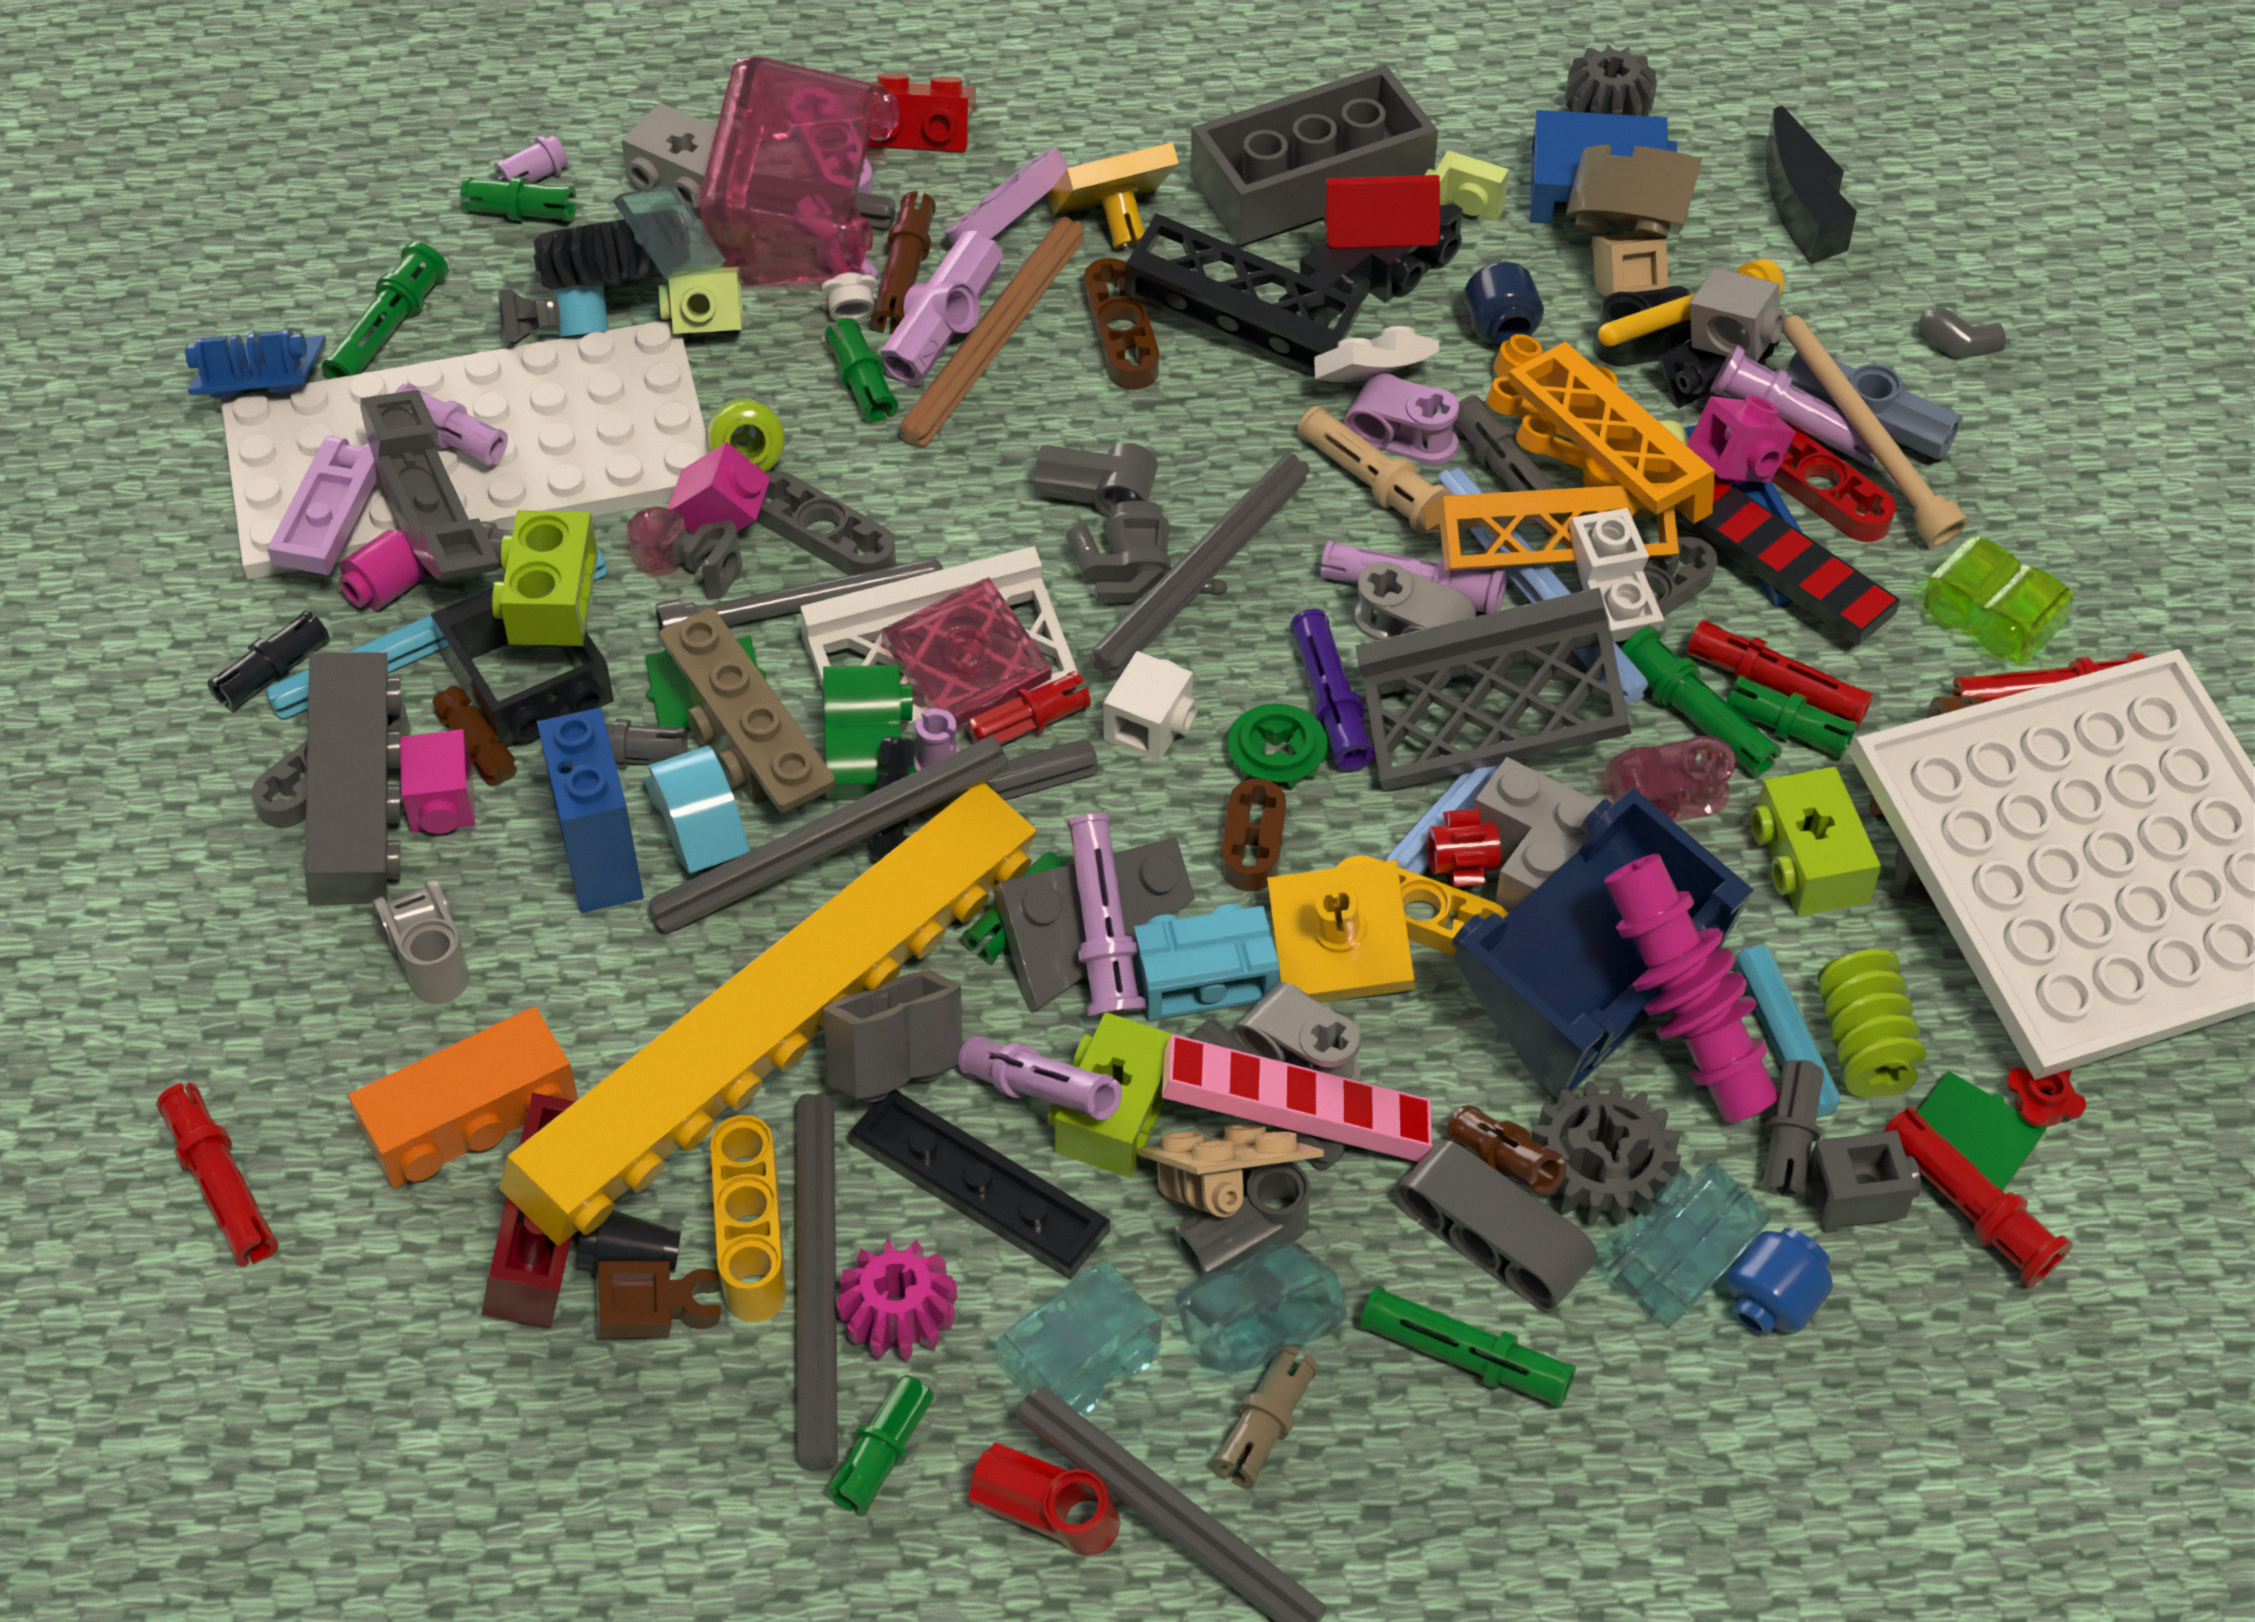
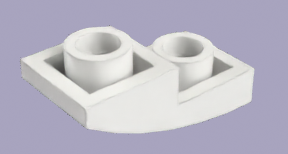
M1406 326L1385 328L1381 331V336L1372 340L1365 338L1344 339L1338 342L1337 348L1314 357L1315 379L1348 383L1366 381L1371 375L1377 373L1389 374L1439 352V340L1415 335V330Z
M1628 508L1571 518L1569 528L1583 591L1600 587L1614 642L1628 640L1635 632L1648 625L1654 626L1660 631L1665 620L1643 572L1649 555Z

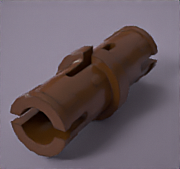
M1472 1105L1462 1106L1450 1117L1447 1125L1448 1138L1453 1139V1142L1461 1145L1504 1176H1512L1530 1186L1536 1193L1543 1195L1553 1192L1563 1182L1566 1174V1162L1560 1159L1562 1155L1531 1140L1530 1133L1519 1124L1511 1121L1499 1122Z

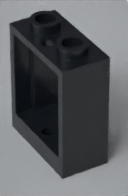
M493 587L431 613L441 656L464 692L470 698L472 705L479 710L500 738L498 743L504 744L507 748L539 737L537 721L596 709L614 702L607 662L586 631L583 646L559 645L574 669L501 701H497L472 659L508 644L503 619H495L493 616Z

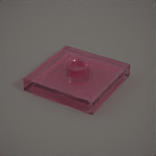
M989 577L882 628L883 643L929 710L943 709L950 712L956 720V727L969 721L973 716L1017 697L1018 690L1026 688L1029 691L1050 680L1052 677V667Z

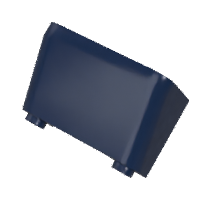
M1631 787L1614 804L1608 799H1604L1595 806L1580 827L1587 835L1578 852L1504 919L1497 913L1490 915L1485 920L1479 914H1476L1460 928L1451 942V945L1456 948L1452 964L1536 1082L1557 1101L1559 1100L1561 1090L1566 1088L1573 1092L1653 1016H1648L1644 1007L1662 993L1660 987L1636 992L1632 985L1650 968L1646 966L1633 938H1621L1616 929V926L1623 918L1604 882L1606 877L1635 860L1652 854H1659L1677 891H1688L1695 902L1687 911L1697 931L1711 928H1719L1721 930L1723 938L1716 948L1722 947L1754 889L1634 787Z

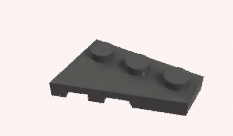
M1177 837L1113 853L1125 936H1132L1133 938V926L1145 925L1147 921L1159 915H1172L1195 899ZM1075 863L1003 881L992 887L1024 998L1030 1012L1037 1010L1088 974L1087 964L1081 963L1078 951L1081 950V943L1086 942Z

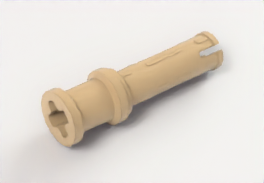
M1315 406L1308 410L1298 425V436L1312 443L1340 466L1369 485L1378 504L1384 508L1394 507L1409 518L1410 527L1420 535L1430 532L1426 531L1424 506L1442 496L1453 495L1445 486H1433L1419 476L1417 466L1409 460L1401 458L1392 460L1366 441L1361 435L1355 433L1330 415L1323 407Z

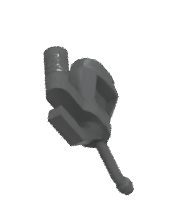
M1149 501L1119 502L1109 510V521L1106 524L1105 530L1114 554H1100L1086 525L1074 526L1067 532L1066 538L1086 579L1121 581L1096 582L1094 590L1096 602H1135L1172 569L1170 558L1167 555L1169 540L1168 520L1162 515L1161 507ZM1213 579L1200 592L1221 595L1226 593L1227 584L1223 580Z

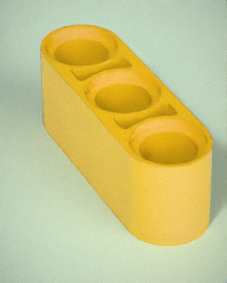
M737 1115L727 1118L716 1127L712 1133L710 1143L717 1264L723 1297L729 1312L734 1317L745 1322H760L770 1319L781 1310L787 1294L778 1169L770 1128L763 1120L754 1116ZM742 1157H755L746 1162H734ZM748 1215L760 1216L756 1220L749 1222L737 1221L741 1217ZM752 1275H762V1276H764V1278H763L762 1280L758 1281V1282H754V1283H743V1282H740L741 1280H743L745 1277H748V1276H752Z

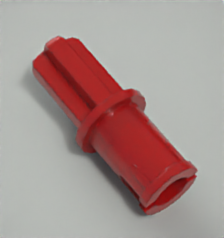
M1071 671L1066 676L1030 692L1026 688H1021L1016 691L1014 699L971 717L968 721V728L974 744L988 737H995L1000 745L1031 731L1035 736L1044 733L1045 725L1080 709L1089 708L1091 698L1087 687L1065 697V695L1077 690L1076 686L1084 682L1083 678L1078 672Z

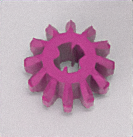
M887 1237L882 1246V1254L878 1256L860 1248L859 1255L856 1257L857 1268L843 1269V1274L840 1278L842 1294L839 1295L840 1299L837 1300L839 1319L847 1324L848 1337L854 1346L870 1342L871 1353L875 1355L878 1361L890 1349V1346H898L899 1354L907 1363L913 1354L912 1344L915 1342L935 1351L936 1345L939 1343L938 1330H952V1325L955 1321V1310L952 1305L955 1304V1300L958 1298L956 1281L953 1280L952 1276L947 1275L946 1262L942 1259L941 1254L938 1253L924 1257L923 1247L917 1239L905 1251H896V1246ZM895 1297H905L901 1300H890Z

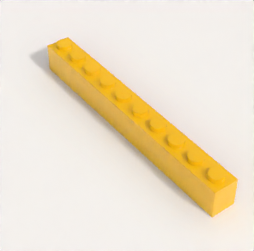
M983 782L970 788L507 1156L499 1189L558 1247L578 1230L583 1235L593 1232L611 1214L615 1206L613 1201L629 1188L638 1193L650 1185L665 1166L664 1159L679 1147L685 1152L696 1147L715 1124L713 1119L728 1107L733 1111L743 1108L762 1087L763 1080L761 1079L776 1067L781 1072H785L794 1066L810 1046L809 1040L822 1029L825 1030L824 1008L851 994L878 990L885 983L896 979L902 969L901 964L913 954L918 959L927 956L939 944L946 933L945 928L954 920L959 919L962 923H966L974 917L988 900V892L992 890L993 886L1003 881L1021 877L1031 863L1027 853L1037 829L986 783Z

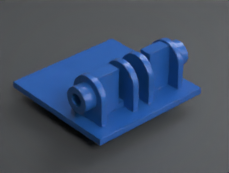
M291 329L261 332L260 335L249 333L247 343H243L239 334L231 335L230 343H228L227 336L198 338L195 345H187L185 349L188 367L190 369L198 368L199 370L188 389L189 395L209 393L212 398L223 399L236 396L245 389L266 387L267 391L271 393H283L294 390L305 383L326 342V336L304 337L303 334L294 335Z

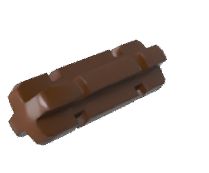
M450 686L444 692H437L432 700L435 706V714L444 726L451 727L450 731L464 729L471 762L474 765L480 766L478 772L488 784L497 786L504 780L513 778L517 772V767L514 765V756L504 744L498 743L500 738L475 706L469 705L471 700L464 690L458 686Z

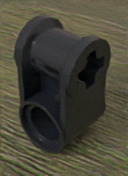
M1669 286L1647 291H1619L1608 295L1602 302L1593 341L1595 355L1604 363L1613 366H1629L1659 361L1658 355L1676 347L1673 341L1677 340L1680 345L1691 339V319L1614 346H1605L1600 342L1598 338L1599 329L1606 323L1690 295L1691 292L1682 286Z

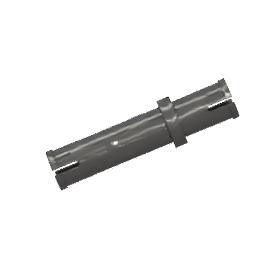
M1471 395L1458 402L1459 414L1453 425L1460 429L1475 448L1474 455L1482 467L1486 469L1492 468L1511 492L1531 491L1521 480L1523 475L1535 490L1555 489L1543 472L1537 468L1520 448L1516 441L1515 431L1511 427L1502 426L1488 411L1478 396ZM1489 435L1506 454L1505 458L1488 441L1487 437ZM1539 524L1543 528L1544 533L1547 535V537L1550 538L1552 534L1548 530H1546L1541 524Z

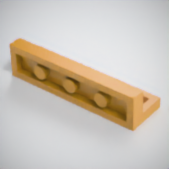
M1566 341L1509 371V385L1653 513L1657 515L1674 506L1693 524L1713 514L1715 470ZM1547 375V386H1540L1535 381ZM1653 483H1670L1659 490L1653 485Z
M1653 483L1658 490L1670 484ZM1623 485L1442 496L1424 506L1426 531L1441 530L1445 571L1576 563L1571 534L1567 531L1571 518L1628 508L1632 518L1656 515ZM1674 506L1656 515L1659 543L1644 544L1649 558L1673 557L1679 554ZM1541 524L1552 535L1539 551H1528L1510 533L1517 525ZM1483 527L1495 538L1483 554L1461 556L1458 529ZM1559 541L1568 548L1552 550ZM1501 545L1510 551V553L1495 552Z

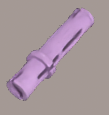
M973 1036L962 1045L959 1052L958 1064L962 1073H968L967 1077L971 1079H980L992 1083L999 1092L1013 1098H1022L1029 1095L1054 1105H1060L1091 1115V1117L1098 1120H1105L1113 1116L1121 1102V1086L1118 1081H1112V1076L1097 1074L1064 1062L1042 1057L1035 1048L1020 1042L1003 1045L990 1041L983 1036Z

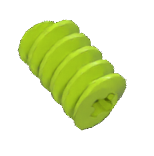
M1886 949L1862 950L1835 958L1825 964L1818 975V989L1823 1002L1826 1004L1824 1011L1829 1024L1832 1026L1831 1036L1835 1046L1838 1048L1837 1057L1841 1068L1844 1070V1083L1848 1092L1860 1098L1894 1096L1905 1093L1915 1085L1918 1079L1915 1069L1924 1062L1927 1055L1923 1043L1917 1040L1920 1034L1918 1024L1915 1019L1910 1018L1913 1013V1006L1910 999L1904 996L1907 986L1903 976L1898 974L1901 967L1895 953Z

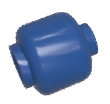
M1785 1227L1780 1233L1775 1231L1761 1232L1751 1241L1727 1274V1289L1737 1303L1732 1309L1733 1314L1746 1327L1763 1336H1767L1772 1329L1786 1334L1798 1333L1806 1327L1832 1291V1275L1827 1268L1830 1263L1829 1256L1815 1241L1795 1229Z

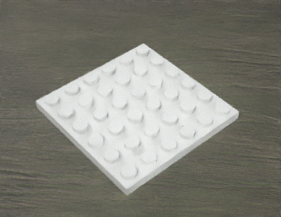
M2180 649L1871 733L1855 739L1848 751L2034 1080L2255 1011V767Z

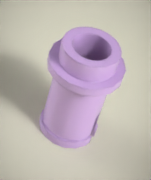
M538 136L534 139V145L503 161L494 163V170L497 174H504L498 177L499 181L509 182L512 177H524L532 184L549 174H552L554 177L560 176L562 173L561 168L568 165V159L556 137L550 136L545 139L543 136Z
M930 709L921 713L923 720L917 718L915 723V730L918 736V750L915 753L916 772L960 751L956 747V720L950 712L943 709Z

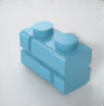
M1226 904L1215 908L1207 915L1180 919L1175 915L1164 914L1150 919L1145 925L1133 926V942H1137L1138 953L1133 956L1141 994L1145 998V1010L1148 1021L1257 1003L1274 984L1279 982V961L1273 939L1270 936V928L1264 906L1243 908L1237 904Z

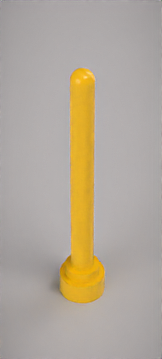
M1758 259L1746 263L1736 271L1739 274L1779 283V297L1783 292V274L1778 265L1769 259ZM1696 293L1606 323L1599 329L1598 338L1603 345L1614 346L1691 319L1690 302Z

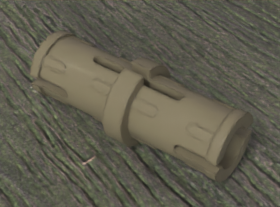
M1281 1345L1277 1348L1274 1359L1255 1393H1247L1237 1408L1240 1419L1222 1450L1215 1456L1212 1462V1467L1219 1477L1225 1479L1231 1468L1236 1464L1239 1456H1242L1244 1461L1231 1483L1243 1489H1250L1257 1481V1475L1268 1458L1276 1440L1285 1439L1292 1429L1295 1421L1292 1412L1311 1379L1315 1378L1319 1367L1310 1355L1306 1353L1299 1367L1296 1368L1292 1376H1289L1288 1370L1300 1349L1290 1345Z

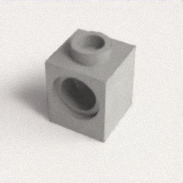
M1714 268L1690 302L1692 347L1728 356L1734 346L1738 345L1745 349L1744 356L1757 362L1768 345L1776 343L1782 334V325L1786 315L1785 310L1780 309L1779 283Z

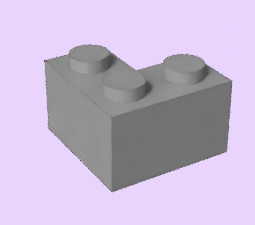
M1508 757L1505 758L1475 798L1474 809L1480 810V823L1495 822L1497 825L1501 844V860L1506 863L1500 870L1495 903L1502 906L1509 914L1578 852L1587 835L1580 827L1588 814L1600 802Z

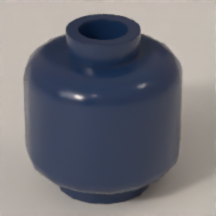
M1504 261L1485 266L1469 279L1464 288L1463 303L1477 336L1487 344L1501 346L1504 341L1510 340L1516 334H1524L1531 337L1543 320L1544 305L1530 272L1518 263Z

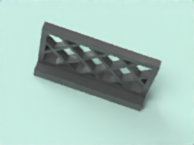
M1600 587L1356 645L1358 666L1364 679L1379 780L1383 790L1386 791L1502 764L1506 757L1516 761L1632 734L1613 645L1612 630ZM1596 644L1600 645L1601 656L1587 674L1563 663L1573 650ZM1531 661L1541 666L1524 689L1502 678L1509 667L1514 664ZM1554 674L1577 685L1560 708L1538 697V694ZM1604 674L1606 675L1608 686L1599 682ZM1470 675L1480 681L1463 703L1441 692L1451 679ZM1493 688L1515 699L1499 722L1476 711ZM1410 690L1418 694L1417 699L1401 718L1383 708L1382 695ZM1591 692L1612 704L1614 716L1586 722L1573 714ZM1432 702L1454 714L1436 737L1415 726ZM1528 707L1551 718L1540 734L1524 737L1511 730ZM1467 721L1489 732L1478 748L1461 751L1450 745ZM1386 724L1393 728L1388 735ZM1406 735L1428 747L1417 762L1397 767L1392 766L1391 754Z

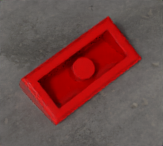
M1440 176L1326 178L1324 228L1328 248L1437 245L1440 235Z

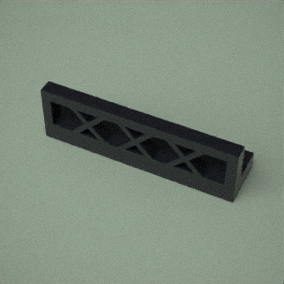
M1157 213L1151 219L1127 260L1125 267L1124 296L1314 377V357L1338 347V342L1346 338L1362 306V299ZM1161 235L1182 244L1186 255L1167 260L1150 252ZM1218 261L1225 262L1234 267L1238 277L1221 282L1206 276L1203 265ZM1268 283L1277 284L1286 289L1289 299L1273 304L1258 298L1254 287ZM1324 304L1343 313L1332 330L1311 321L1306 309Z

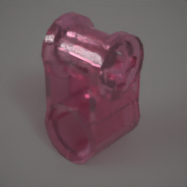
M1697 736L1690 740L1665 745L1636 747L1626 750L1609 762L1606 771L1616 801L1631 787H1634L1671 820L1678 822L1712 816L1720 813L1727 806L1730 798V788L1727 780L1732 777L1736 759L1730 745L1723 740L1712 736ZM1702 753L1700 766H1695L1697 754ZM1713 787L1711 800L1706 801L1708 788Z

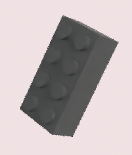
M1383 65L1192 127L1191 179L1238 244L1241 245L1324 217L1326 178L1425 175L1428 169L1435 170L1438 129L1388 66Z

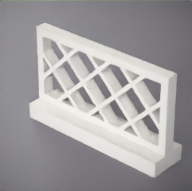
M1035 546L800 606L802 640L808 656L812 657L822 689L823 666H830L826 653L851 648L866 655L861 666H874L877 661L885 665H899V671L905 673L900 684H912L915 679H918L944 691L935 705L921 708L913 704L912 721L901 722L902 732L915 729L917 718L923 720L921 713L926 710L943 709L950 712L956 718L994 708L1015 698L1016 691L1021 688H1026L1030 692L1066 676L1071 671L1078 672L1042 580V564ZM1030 600L1034 601L1039 614L1031 630L1002 618L1008 606ZM966 617L983 625V628L971 646L944 633L951 621ZM1043 629H1045L1048 638L1040 635ZM994 630L1022 643L1011 663L982 651ZM907 632L925 640L915 659L911 661L885 649L892 636ZM935 646L964 658L952 679L923 666ZM1034 648L1056 658L1060 671L1039 677L1021 669V666L1031 649ZM974 663L1003 676L995 689L984 692L972 689L962 684Z

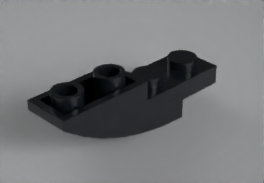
M1456 204L1440 205V235L1437 245L1331 249L1325 243L1300 259V274L1360 298L1362 303L1369 293L1386 303L1402 290H1412L1427 271L1439 262L1443 264L1449 262L1456 255L1462 242L1460 231L1463 209ZM1286 293L1279 298L1278 302L1288 300V294ZM1324 304L1306 309L1311 321L1327 328L1331 320L1342 313Z

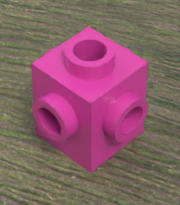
M1748 395L1745 400L1710 396L1686 446L1711 466L1719 478L1724 479L1730 484L1742 485L1744 481L1770 483L1777 469L1781 466L1784 455L1796 431L1777 416L1779 409L1774 404L1761 397Z

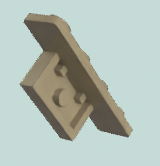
M708 608L660 631L662 645L689 683L692 707L686 710V719L689 727L700 744L703 745L707 742L711 744L717 753L716 757L731 788L740 785L753 804L769 797L778 811L787 812L835 787L834 775L715 609Z

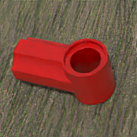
M994 1442L989 1450L982 1453L972 1474V1485L968 1496L972 1506L1057 1539L1065 1548L1075 1554L1084 1556L1100 1554L1108 1549L1118 1537L1121 1525L1119 1511L1101 1479L1090 1471L1082 1469L1065 1470ZM1093 1501L1098 1503L1097 1512L1086 1523L1079 1525L1065 1523L1068 1512L1079 1502Z

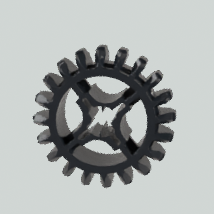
M671 213L540 233L533 240L535 270L539 272L541 285L550 290L678 270L686 263L685 248H687L685 233L681 231L679 217Z

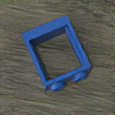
M602 708L537 721L557 818L580 913L644 899L627 805Z

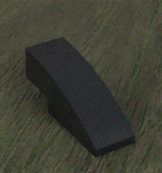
M1783 105L1774 108L1766 144V173L1770 194L1779 218L1791 239L1807 260L1814 264L1848 251L1857 211L1839 193L1844 170Z

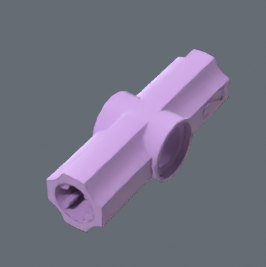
M964 231L929 282L915 284L908 290L904 299V318L881 350V361L884 364V371L887 376L893 377L909 386H920L954 334L969 332L975 326L980 309L978 299L1001 267L1000 261L1004 257L1003 252L995 241L984 237L978 231Z

